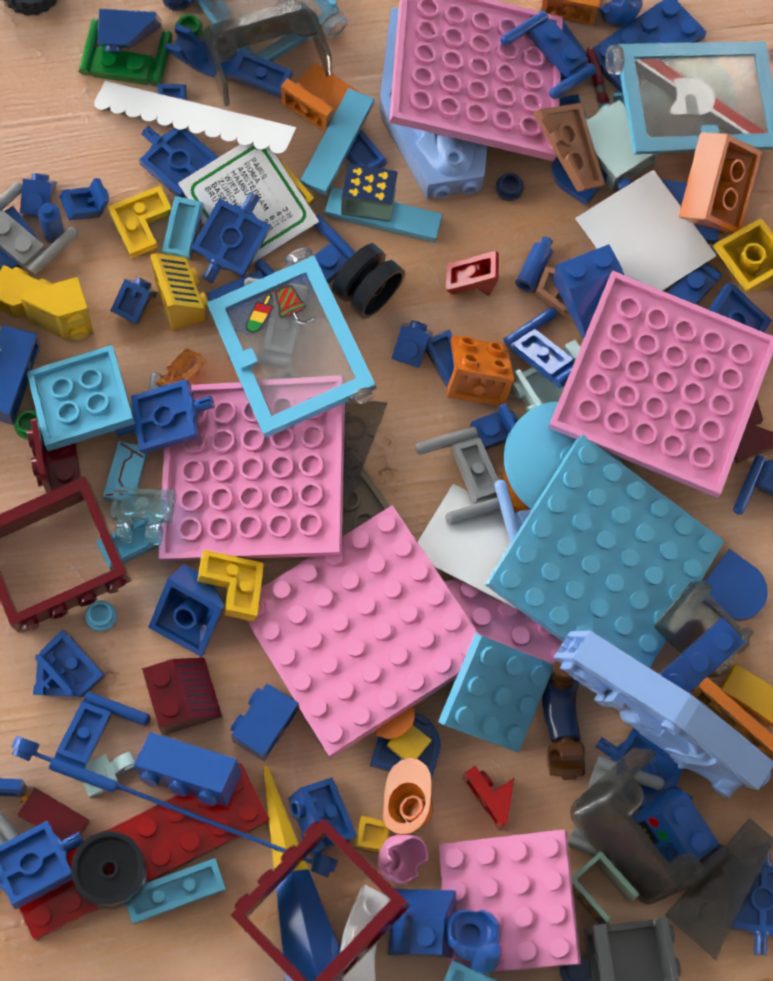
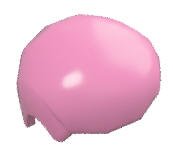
M396 834L389 837L382 845L378 856V866L381 874L389 882L405 884L412 880V878L418 877V866L428 860L426 844L420 837L413 835Z

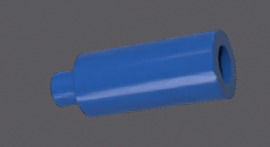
M49 202L43 203L38 210V217L45 239L49 243H53L65 231L58 207Z
M544 236L541 242L534 243L515 280V284L520 289L526 292L534 291L545 266H547L553 254V250L550 248L553 243L551 238Z

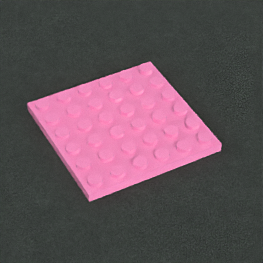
M400 0L389 123L554 161L557 155L533 112L539 109L559 106L560 97L552 99L549 96V90L560 83L561 72L529 38V33L508 46L502 45L500 41L502 35L535 16L539 11L495 0ZM547 14L548 20L552 19L562 30L563 18Z
M612 271L548 428L574 439L581 437L583 434L587 437L586 439L597 444L612 455L718 498L723 490L771 360L773 336Z
M343 377L257 381L273 416L344 384L345 380ZM241 382L191 385L195 401L211 396L215 408L198 412L197 424L200 438L164 448L158 559L161 562L200 561L204 549L245 559L342 555L345 403L265 438Z
M393 505L342 536V555L309 557L263 586L260 591L257 618L254 622L247 621L294 700L299 703L300 710L331 759L455 680L475 633L478 634Z

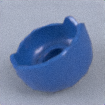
M612 0L599 7L598 10L608 24L623 26L632 22L637 17L643 6V1Z

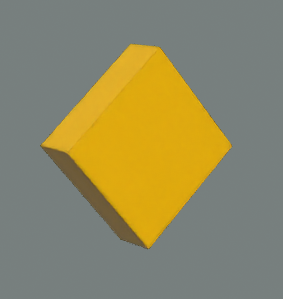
M412 726L406 734L399 738L391 739L387 744V748L402 760L408 758L418 759L432 740Z
M361 815L354 849L379 854L382 845L389 838L391 831L386 827L384 820Z

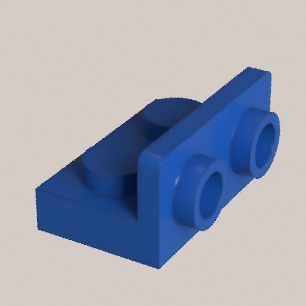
M332 777L301 787L288 798L291 814L297 819L302 831V839L305 838L304 832L316 821L320 823L323 818L347 842L357 837ZM326 836L310 853L313 856L314 851L321 853L325 849L336 846V844Z

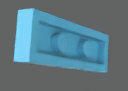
M216 859L205 861L148 882L141 896L131 905L127 906L132 924H137L226 891Z

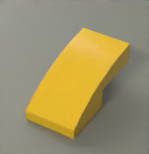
M732 665L719 688L741 708L749 709L767 725L773 726V687L740 666Z

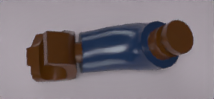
M556 661L542 695L544 718L552 742L547 750L548 769L552 776H561L563 780L576 779L577 776L586 774L585 749L583 743L579 741L581 737L576 711V694L579 682L567 672L561 670L562 664Z

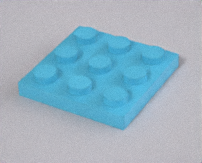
M113 345L27 371L47 451L135 424Z
M475 633L438 722L444 726L519 753L552 674L553 664Z

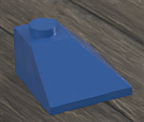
M99 9L98 44L105 48V52L122 53V49L132 48L162 27V20L156 12Z
M183 564L167 579L148 628L202 657L222 613L224 604L214 585L197 582L199 572Z
M395 889L411 907L390 928L388 955L453 958V949L447 943L446 926L448 918L451 914L455 913L456 891Z

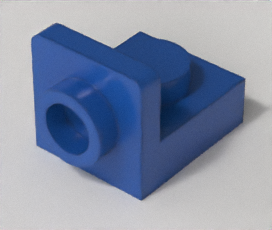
M136 277L135 280L124 279L110 311L135 324H139L151 297L155 298L158 292L151 289L152 284L142 278Z
M504 403L499 405L497 412L471 421L470 427L474 426L477 429L478 438H481L485 450L505 443L518 419L514 411H509Z

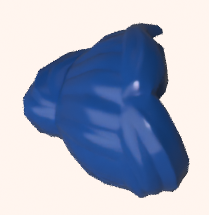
M460 910L451 914L446 926L448 946L460 958L470 961L474 972L480 974L494 972L501 959L499 946L500 923L492 913L485 910L476 912Z

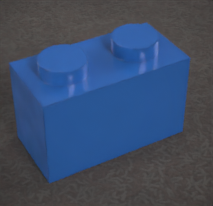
M266 683L262 690L259 688L255 690L248 702L251 707L245 716L240 714L236 718L230 729L233 731L231 735L232 741L263 762L299 711L298 702Z

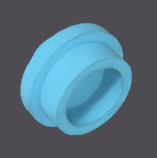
M96 601L87 608L85 619L91 629L103 632L114 626L117 613L111 603Z

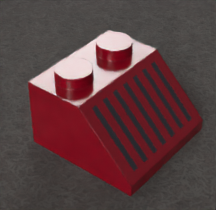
M204 657L170 659L142 668L162 736L222 717Z

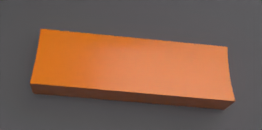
M706 677L691 695L701 701L773 760V735Z

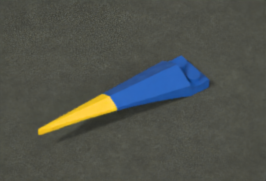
M265 765L264 778L268 816L270 819L271 843L288 849L292 845L297 846L298 841L270 770ZM272 849L275 869L282 862L280 858L283 853ZM302 861L276 888L283 954L309 981H314L339 955L340 948L305 861ZM285 973V980L292 981L291 978Z

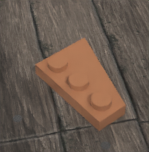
M581 103L544 108L533 112L577 192L604 186V179Z

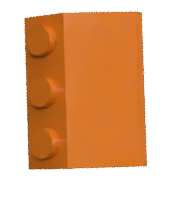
M700 133L679 217L696 225L732 234L742 229L762 151L729 134Z

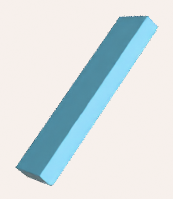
M348 88L300 180L304 187L325 196L327 195L374 105V98Z
M331 188L325 208L326 217L424 241L436 242L442 213L394 202L390 222L341 215L343 189Z

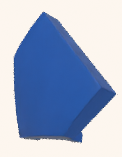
M62 629L40 651V655L35 656V660H37V673L33 695L83 697L87 691L96 686L106 675L71 635Z

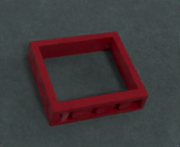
M85 476L1 513L0 538L85 500L114 569L20 612H17L0 570V601L10 626L17 632H24L30 628L35 630L40 626V622L49 618L52 620L59 619L67 615L69 609L78 605L81 607L90 605L97 600L98 596L107 592L110 594L119 592V588L132 581L92 486Z
M323 818L320 823L316 821L304 832L305 838L297 846H290L280 858L282 862L274 870H267L258 879L257 883L259 886L251 894L246 893L239 898L234 905L236 910L231 914L232 918L292 981L309 980L248 917L326 836L358 866L390 901L314 981H341L411 907Z

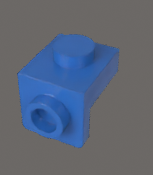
M32 173V178H23L20 213L38 216V210L43 203L49 202L52 204L53 188L56 187L57 181L49 180V175Z
M94 178L88 188L66 189L59 196L69 220L101 217L109 203L108 191L104 188L100 178Z
M411 320L410 324L404 323L401 326L391 359L420 368L429 339L433 333L427 330L428 325L415 320Z

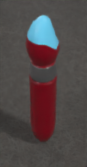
M588 47L586 57L589 60L587 62L596 67V73L591 78L597 95L596 100L602 108L604 105L610 104V99L606 93L597 54L592 47Z

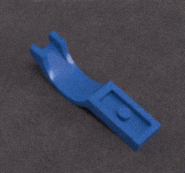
M179 24L175 27V32L179 36L174 45L167 43L165 46L167 52L204 75L217 79L230 78L280 99L281 85L287 78L291 80L293 76L292 70L241 49L233 53L215 49L202 42L194 35L191 29Z

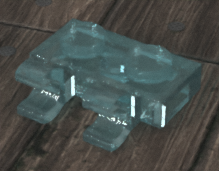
M114 487L110 517L112 520H118L115 537H119V543H132L134 533L133 521L148 522L145 538L149 539V545H162L163 523H172L177 496L175 491Z

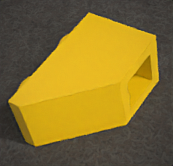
M3 265L0 270V311L16 318L26 316L19 293L53 283L45 279H34L20 268L14 267L11 269Z

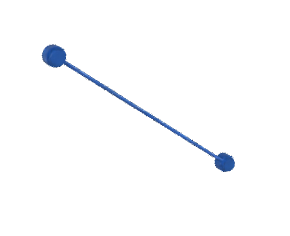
M16 735L11 746L14 748L12 755L30 761L32 756L51 762L53 759L37 752L40 744ZM118 784V789L279 852L284 853L287 850ZM314 851L311 859L306 857L303 860L312 864L310 871L329 878L330 872L334 873L338 860Z

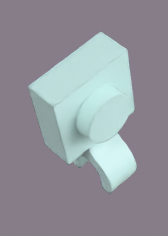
M130 752L118 756L112 762H110L105 754L90 761L86 769L116 780L120 784L117 776L135 768V761ZM83 782L90 798L106 792Z

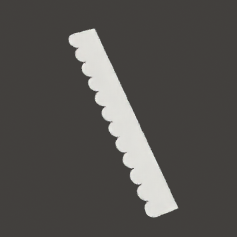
M108 81L104 82L94 102L95 107L99 110L107 109L110 106L112 113L120 114L125 111L126 115L130 118L138 117L141 114L142 119L147 122L157 118V122L160 125L166 126L173 122V126L176 129L182 130L189 126V130L192 133H201L205 130V134L208 137L214 138L221 134L222 139L225 141H233L237 138L239 144L246 146L253 142L254 146L261 150L266 149L270 145V150L276 154L282 153L287 149L296 129L293 126Z

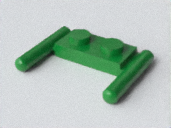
M93 19L91 21L79 67L80 74H92L93 77L147 86L151 84L154 87H158V84L162 83L169 53L166 51L165 46L167 43L171 44L173 36L170 31L165 30L162 32L156 58H153L152 55L127 51L109 53L105 52L103 47H97L96 49L99 20Z

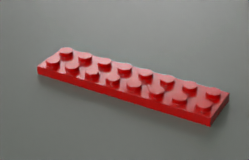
M242 763L239 764L242 775L227 807L217 803L215 806L207 805L201 802L198 797L189 794L186 796L176 795L164 801L244 833H248L268 823L270 820ZM156 805L106 830L120 832L132 838L139 846L149 868L147 883L241 837L161 805ZM78 847L67 852L68 864L71 869L72 860ZM112 865L105 868L107 871L105 875H111L115 872V868ZM71 880L23 905L19 909L33 940L36 941L99 908L90 904L75 887L74 881Z

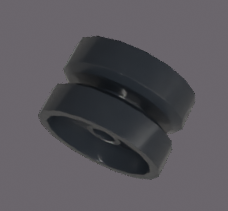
M370 243L359 249L343 265L333 281L331 291L342 301H351V309L361 318L366 319L377 313L396 293L405 277V270L393 260L386 261V254L374 243Z
M103 831L91 835L79 845L72 860L71 874L75 887L90 904L100 909L118 910L131 905L141 896L147 885L149 868L142 850L132 838L120 832ZM112 865L115 868V872L111 875H105L107 873L105 868Z

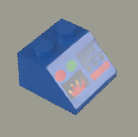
M673 787L667 788L621 824L655 877H660L693 865L719 845V842L687 793Z

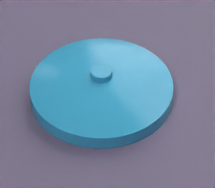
M558 402L544 403L525 413L512 427L505 443L504 467L508 481L518 498L530 509L534 507L576 440L548 428ZM610 454L611 456H613L615 459H617L619 462L622 463V458Z

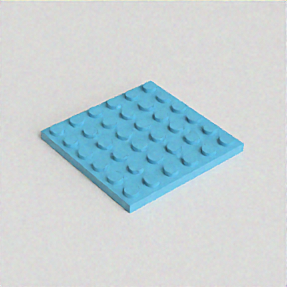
M582 434L573 443L486 581L485 586L562 642H564L570 631H592L650 668L723 545L724 540L597 444L586 439L587 437Z

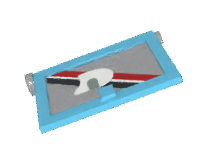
M766 41L638 43L610 45L607 48L605 57L606 69L609 74H620L633 155L695 153L700 133L729 134L759 150H773V79L770 65L773 64V49L767 48Z

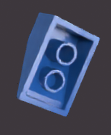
M610 244L557 264L552 279L583 340L611 272L615 271L624 275L623 269Z

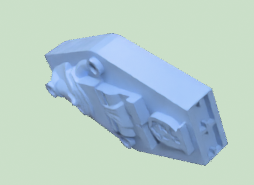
M399 7L391 8L379 109L381 119L426 198L435 197L442 199L452 194L463 193L469 195L482 190L485 174L486 145L389 123Z
M570 631L553 657L562 664L560 669L567 672L589 690L597 693L594 701L604 707H614L620 711V717L627 725L634 727V729L640 732V735L668 753L674 762L678 764L679 769L685 768L698 773L712 783L713 790L728 799L740 787L759 790L760 787H763L769 781L772 775L773 760L701 701L592 631Z

